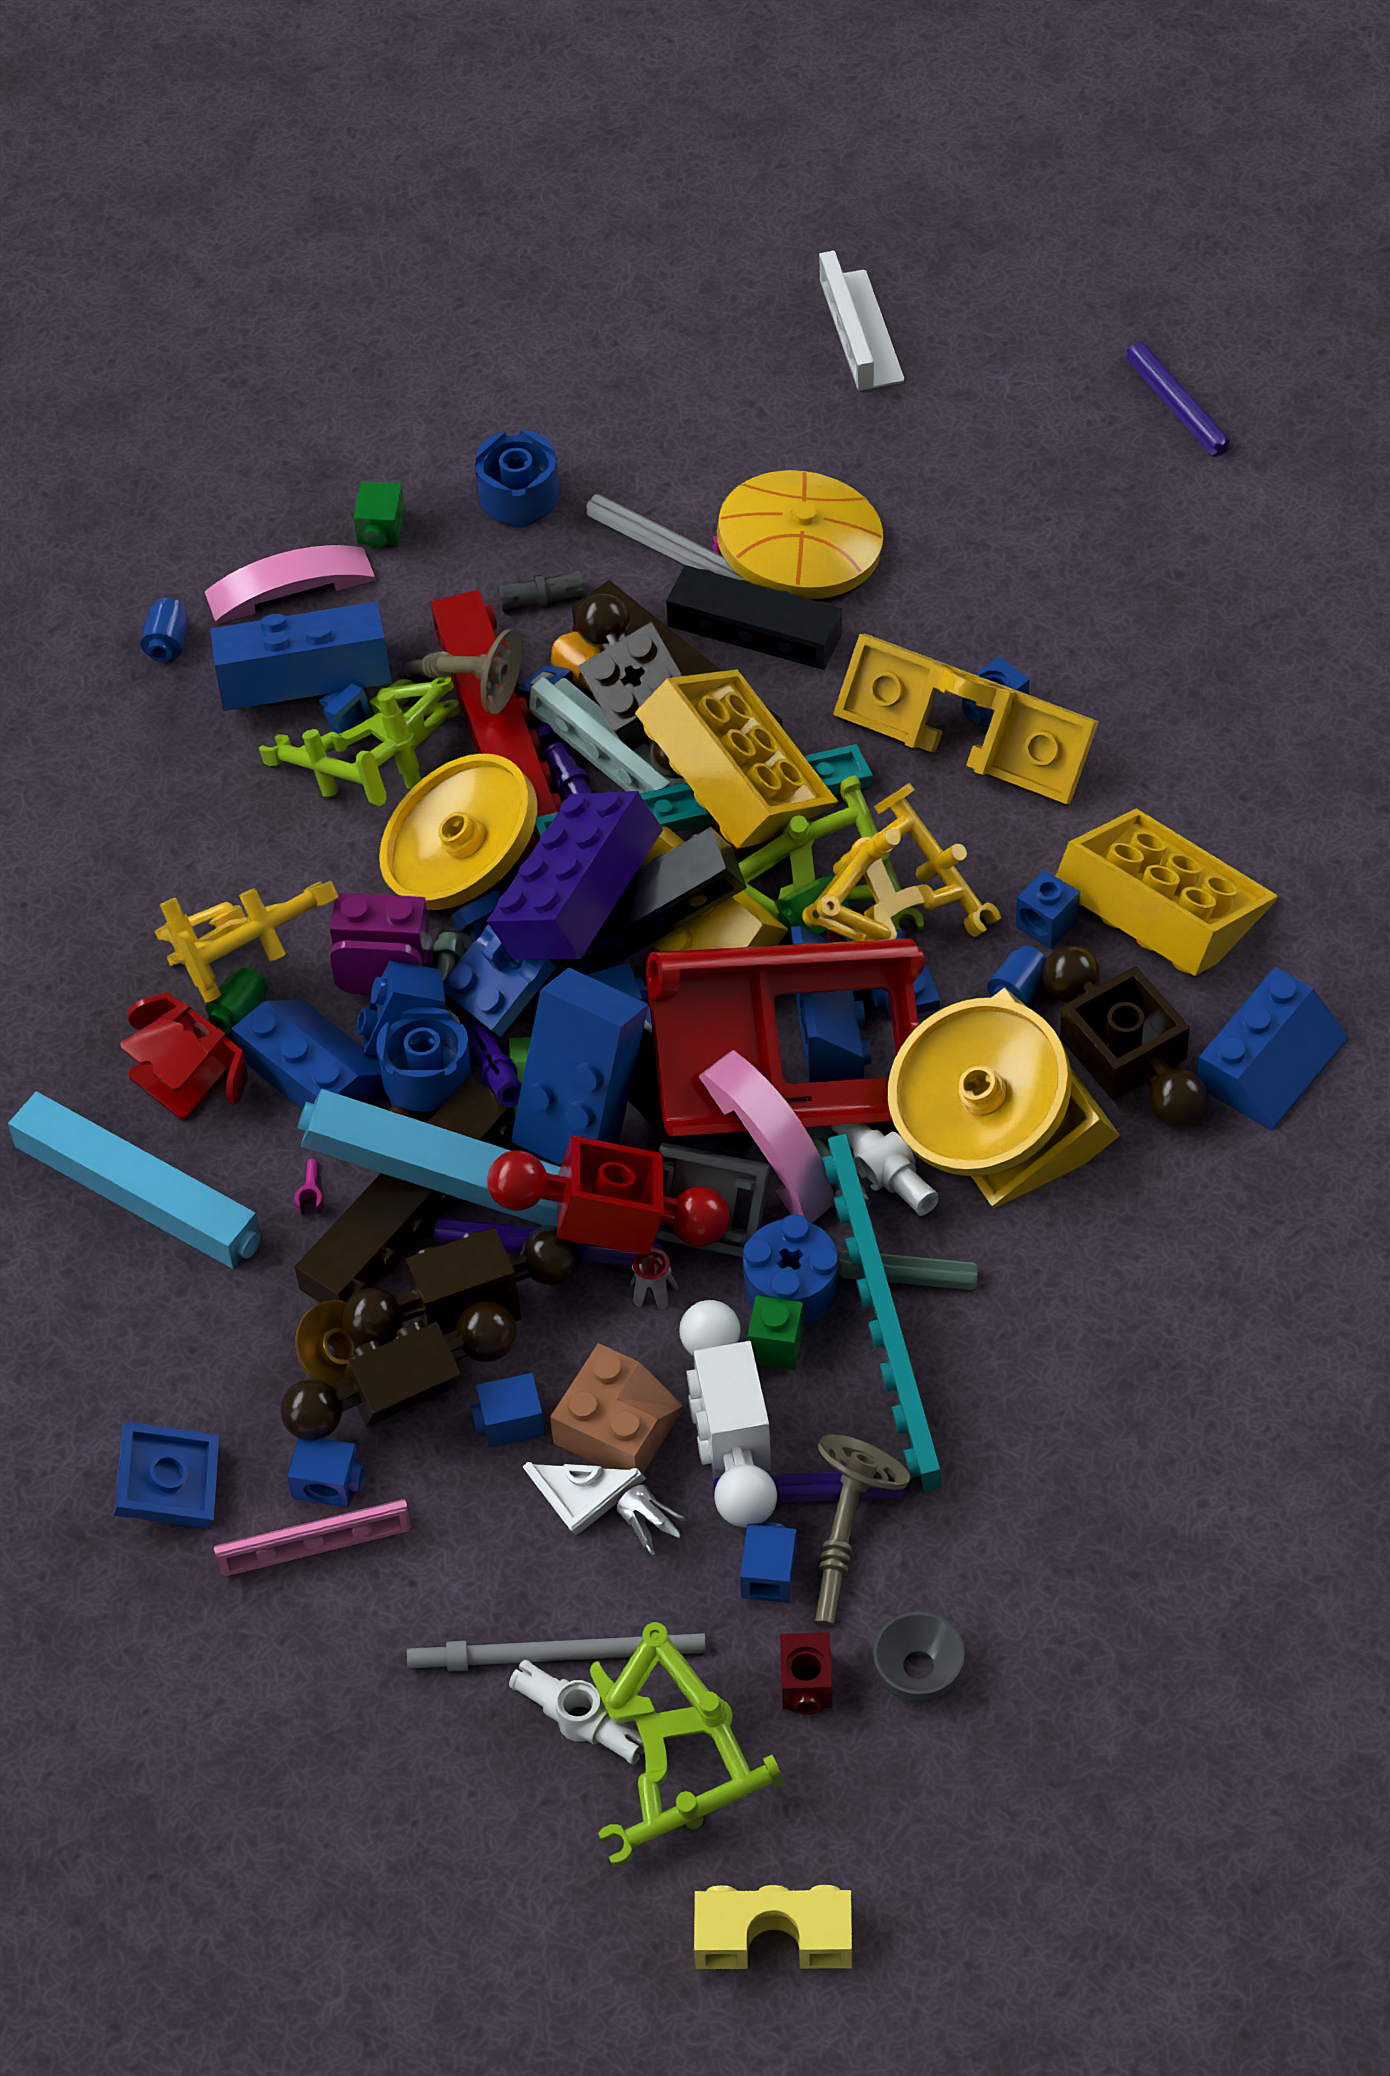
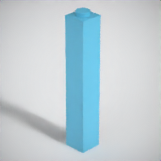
M324 1089L320 1090L314 1104L306 1102L303 1107L297 1127L305 1131L300 1147L543 1226H557V1202L541 1199L535 1206L529 1209L511 1211L498 1205L491 1197L487 1187L489 1168L500 1155L510 1150ZM541 1161L546 1173L558 1175L559 1166Z
M37 1091L8 1123L16 1148L232 1269L237 1266L243 1257L246 1259L250 1258L260 1244L261 1233L254 1211Z

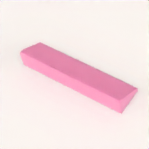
M401 1499L214 1546V1552L220 1574L226 1577L407 1532L411 1528L406 1500Z

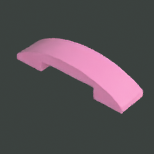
M325 545L283 552L251 563L216 582L205 591V596L217 625L256 614L255 604L331 583H333L335 590L339 591L376 580L364 548L346 545Z
M732 1050L699 1075V1078L723 1114L725 1115L731 1111L736 1112L784 1184L776 1193L791 1215H801L808 1222L813 1223L835 1204L832 1185L828 1183L823 1161L808 1132L781 1094L752 1064Z

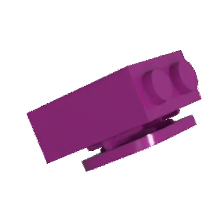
M337 893L339 897L334 900L330 924L333 945L330 953V962L334 983L339 989L352 994L371 995L375 978L382 977L389 960L433 968V946L425 897Z

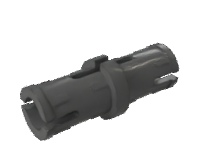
M580 571L543 578L542 574L534 575V580L497 585L502 612L538 604L540 608L548 607L549 602L584 597Z

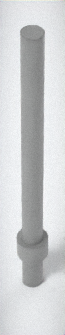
M705 1633L668 1635L682 1655L706 1653ZM643 1637L467 1645V1641H447L446 1647L407 1649L408 1669L447 1667L448 1672L468 1671L469 1665L521 1663L526 1659L530 1662L625 1658L632 1657Z

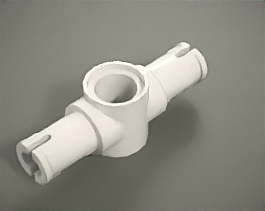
M866 1123L832 1125V1130L836 1134H846L849 1146L853 1149L856 1170L862 1178L867 1176L873 1183L870 1186L873 1190L877 1191L885 1187L891 1193L896 1192L920 1216L934 1209L938 1203V1193L916 1173L915 1158L912 1150L899 1134L892 1131L885 1136L879 1130H872Z
M527 1659L519 1665L523 1672L517 1669L513 1672L509 1681V1687L541 1705L544 1714L558 1722L560 1731L566 1738L573 1741H588L593 1745L599 1742L625 1758L632 1765L640 1759V1755L637 1752L642 1755L644 1754V1746L639 1731L627 1723H613L603 1702H601L598 1690L591 1683L583 1680L569 1682L566 1679H562L559 1681L534 1666ZM577 1707H585L590 1709V1711L583 1716H572L568 1714L572 1709Z

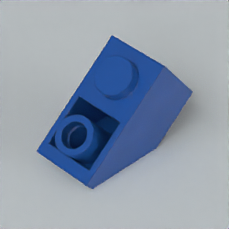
M389 960L382 977H376L374 980L371 1001L367 1009L362 1008L358 1015L356 1029L357 1034L362 1035L365 1055L373 1056L377 1054L376 1041L381 1028L387 1022L390 1026L400 1019L401 1012L410 1008L425 1006L442 1009L445 997L440 969Z

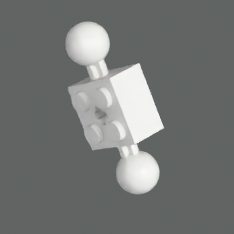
M704 1300L692 1305L685 1312L679 1329L683 1346L694 1356L695 1370L686 1371L690 1395H688L693 1424H697L699 1435L697 1436L701 1464H711L714 1479L720 1477L714 1494L717 1510L727 1522L738 1527L747 1528V1524L759 1525L766 1521L774 1511L777 1502L775 1483L770 1475L765 1472L771 1470L769 1421L751 1341L738 1343L741 1332L739 1319L728 1305L716 1300Z

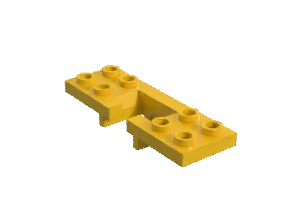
M859 634L833 715L903 741L905 746L911 748L918 747L929 752H935L943 731L926 725L937 689L943 693H952L973 700L977 706L990 708L995 711L983 746H972L966 766L975 769L974 772L981 775L989 774L1064 804L1071 802L1099 721L871 635Z

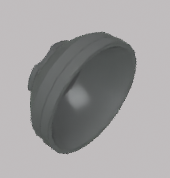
M918 1611L896 1616L884 1625L874 1642V1667L880 1681L895 1695L908 1700H931L943 1695L958 1681L964 1665V1645L958 1631L944 1618L932 1613ZM917 1655L927 1657L932 1662L934 1669L926 1678H911L906 1674L903 1667L907 1659Z

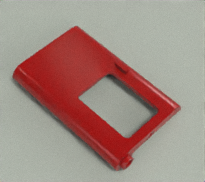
M890 939L651 952L647 960L646 980L662 1118L668 1135L685 1136L748 1131L735 1111L723 1114L699 1078L700 1074L732 1050L745 1058L774 1086L804 1127L893 1121L888 1105L889 1078L790 1084L785 1081L782 1072L774 999L777 995L883 989L889 996L897 1055L908 1036L919 1026L913 983L924 969L922 949L917 947L912 939Z

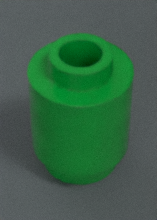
M240 967L237 972H231L218 988L221 996L208 1002L205 1006L209 1022L223 1033L229 1034L237 1023L266 1000L265 993L268 990L266 980L258 972L248 967Z

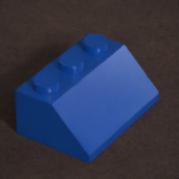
M802 926L791 927L792 945L833 943V941ZM859 990L795 994L809 1083L864 1079V1065L871 1064V1050L869 1038H860L859 1028H865L863 1002L854 1001L853 992Z
M1274 967L1199 1056L1197 1076L1204 1082L1208 1094L1273 1131L1346 1043L1348 1036L1312 987Z
M303 1000L264 1001L232 1028L234 1043L243 1050L245 1064L302 1110L306 1102L314 1104L321 1089L366 1103L383 1088L379 1060L374 1056L365 1055L363 1047Z

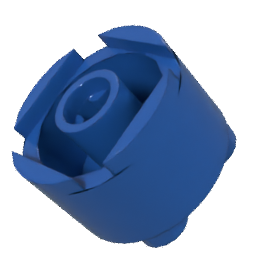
M520 430V435L507 436L505 431L491 436L481 444L476 452L475 473L479 503L489 516L498 521L523 528L529 526L533 521L543 518L553 510L560 497L557 458L553 445L548 439L529 430Z
M427 1006L410 1008L401 1012V1018L390 1026L387 1022L378 1034L376 1047L383 1088L390 1098L392 1106L419 1112L436 1111L449 1100L470 1076L473 1077L467 1031L462 1023L460 1025L453 1020L451 1013L444 1009Z
M798 1214L789 1215L783 1220L769 1223L753 1234L743 1248L744 1287L746 1299L751 1309L753 1310L755 1296L757 1295L803 1302V1326L814 1323L825 1316L832 1308L838 1290V1254L830 1236L823 1229L808 1222L805 1217Z

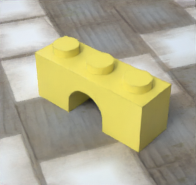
M768 1885L761 1887L758 1891H737L730 1886H713L706 1891H695L694 1954L696 1969H748L749 1946L758 1934L767 1930L784 1931L796 1940L799 1946L800 1969L852 1968L851 1890H840L832 1885H818L810 1890L789 1891L783 1886Z

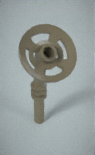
M506 629L494 641L488 654H481L480 657L452 656L444 651L430 653L424 659L406 662L404 673L408 677L427 675L433 679L446 677L452 673L475 674V677L481 680L480 692L484 710L490 714H498L507 705L518 679L522 657L521 638L517 631ZM503 640H505V642H506L507 650H506L505 646L501 645V643L503 642Z
M837 1434L823 1436L818 1444V1449L822 1456L836 1470L842 1473L840 1480L843 1483L830 1538L823 1543L822 1549L824 1552L821 1554L822 1562L819 1565V1570L823 1573L814 1623L817 1626L829 1628L834 1627L842 1577L846 1576L849 1570V1555L852 1553V1547L848 1543L861 1492H867L869 1486L889 1490L904 1489L910 1481L908 1470L885 1451L864 1441ZM844 1452L850 1453L851 1457L846 1456ZM887 1473L892 1477L894 1482L888 1481L889 1477Z

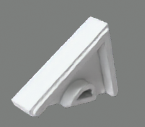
M527 1462L523 1466L527 1474L575 1535L585 1530L618 1503L628 1490L646 1479L637 1468L621 1470L604 1469L601 1466L564 1464V1466L535 1465L531 1462Z

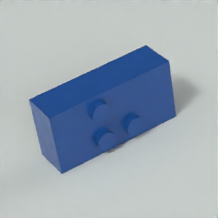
M377 601L290 616L271 614L259 621L210 629L214 664L223 711L342 692L351 683L361 688L392 683Z
M567 968L540 990L511 1142L560 1166L571 1135L619 1144L649 1004L572 968Z

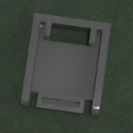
M662 1143L659 1153H662V1156L677 1159V1164L662 1161L663 1196L677 1198L679 1194L689 1188L707 1187L719 1193L728 1205L730 1220L725 1234L717 1242L697 1248L743 1257L745 1244L761 1228L771 1165ZM739 1188L754 1189L747 1230L733 1227ZM666 1224V1227L659 1226L655 1239L691 1246L681 1241L675 1235L671 1224Z

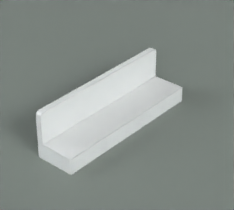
M835 251L819 253L820 282L858 391L904 382L902 370L866 270L842 273Z

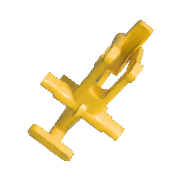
M910 782L874 806L878 814L890 807L897 819L871 838L863 837L855 841L851 850L834 864L833 872L836 876L814 904L806 907L802 913L803 920L809 927L822 926L853 941L895 939L897 932L891 917L906 908L922 905L927 910H933L958 901L968 914L964 919V925L968 933L973 937L987 930L981 922L980 916L984 918L986 923L991 925L1001 919V915L993 904L988 902L983 905L954 867V865L966 858L967 852L965 847L961 844H954L943 851L909 805L905 797L915 790ZM909 833L928 859L927 862L916 869L917 878L922 882H928L939 875L947 886L933 890L930 886L922 884L895 892L881 859L894 846L899 844L904 835ZM863 875L876 904L864 912V915L840 905Z
M319 881L304 889V893L287 902L264 907L256 888H253L239 895L248 917L245 916L240 905L233 906L229 902L218 904L187 917L186 914H183L177 899L172 898L159 905L167 922L166 925L156 929L154 932L158 940L162 939L170 942L175 952L166 957L170 966L178 963L185 965L194 986L198 987L204 1002L207 1003L221 996L214 980L215 975L210 963L256 938H259L270 962L283 957L286 953L275 928L314 907L325 905L339 896L332 881L324 884L322 881ZM213 918L209 923L210 925H215L216 929L198 939L192 926Z

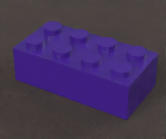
M639 792L570 794L563 801L556 817L548 829L542 833L540 841L528 859L520 866L519 873L507 891L499 898L496 908L486 921L513 960L582 958L663 831Z

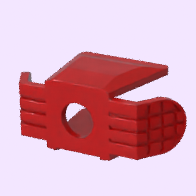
M169 992L141 999L129 1008L127 1013L129 1024L139 1030L121 1043L122 1050L139 1063L128 1071L131 1081L181 1120L189 1118L228 1070L226 1083L227 1102L237 1104L240 1101L248 1079L244 1053L242 1049L225 1037V1033L194 1011L185 1002L181 1003ZM199 1028L206 1034V1036H203Z

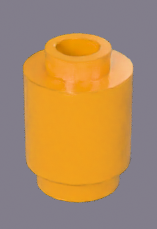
M571 632L560 636L552 646V665L570 669L573 672L574 683L581 689L588 688L591 691L578 666L599 654L602 650L587 644L578 632Z

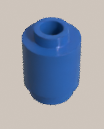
M161 598L148 610L140 646L143 652L155 661L165 662L170 659H176L181 655L189 617L186 607L180 601L172 598Z
M1021 946L1018 950L1010 952L987 984L991 998L1003 988H1006L1027 1006L1044 983L1042 971L1047 959L1044 954L1031 946Z

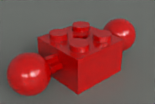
M571 1135L558 1175L546 1173L543 1164L537 1157L519 1150L509 1151L500 1155L492 1163L487 1174V1187L491 1197L498 1205L511 1211L526 1210L535 1206L541 1199L557 1202V1238L579 1244L586 1243L616 1249L621 1252H632L649 1256L660 1223L671 1224L672 1230L681 1241L696 1247H704L717 1242L725 1234L729 1225L730 1213L726 1201L719 1193L710 1188H689L679 1194L677 1198L663 1196L662 1153Z

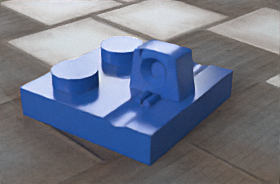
M488 924L481 936L474 941L444 979L443 990L446 995L498 1036L502 1037L557 966L549 959L513 960Z
M124 1421L120 1435L114 1516L140 1518L148 1521L210 1529L214 1520L219 1435Z

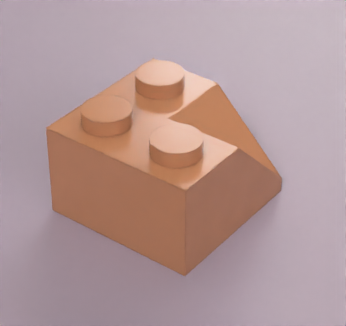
M598 1343L550 1416L553 1444L605 1469L631 1470L637 1468L643 1474L684 1410V1406L640 1362Z

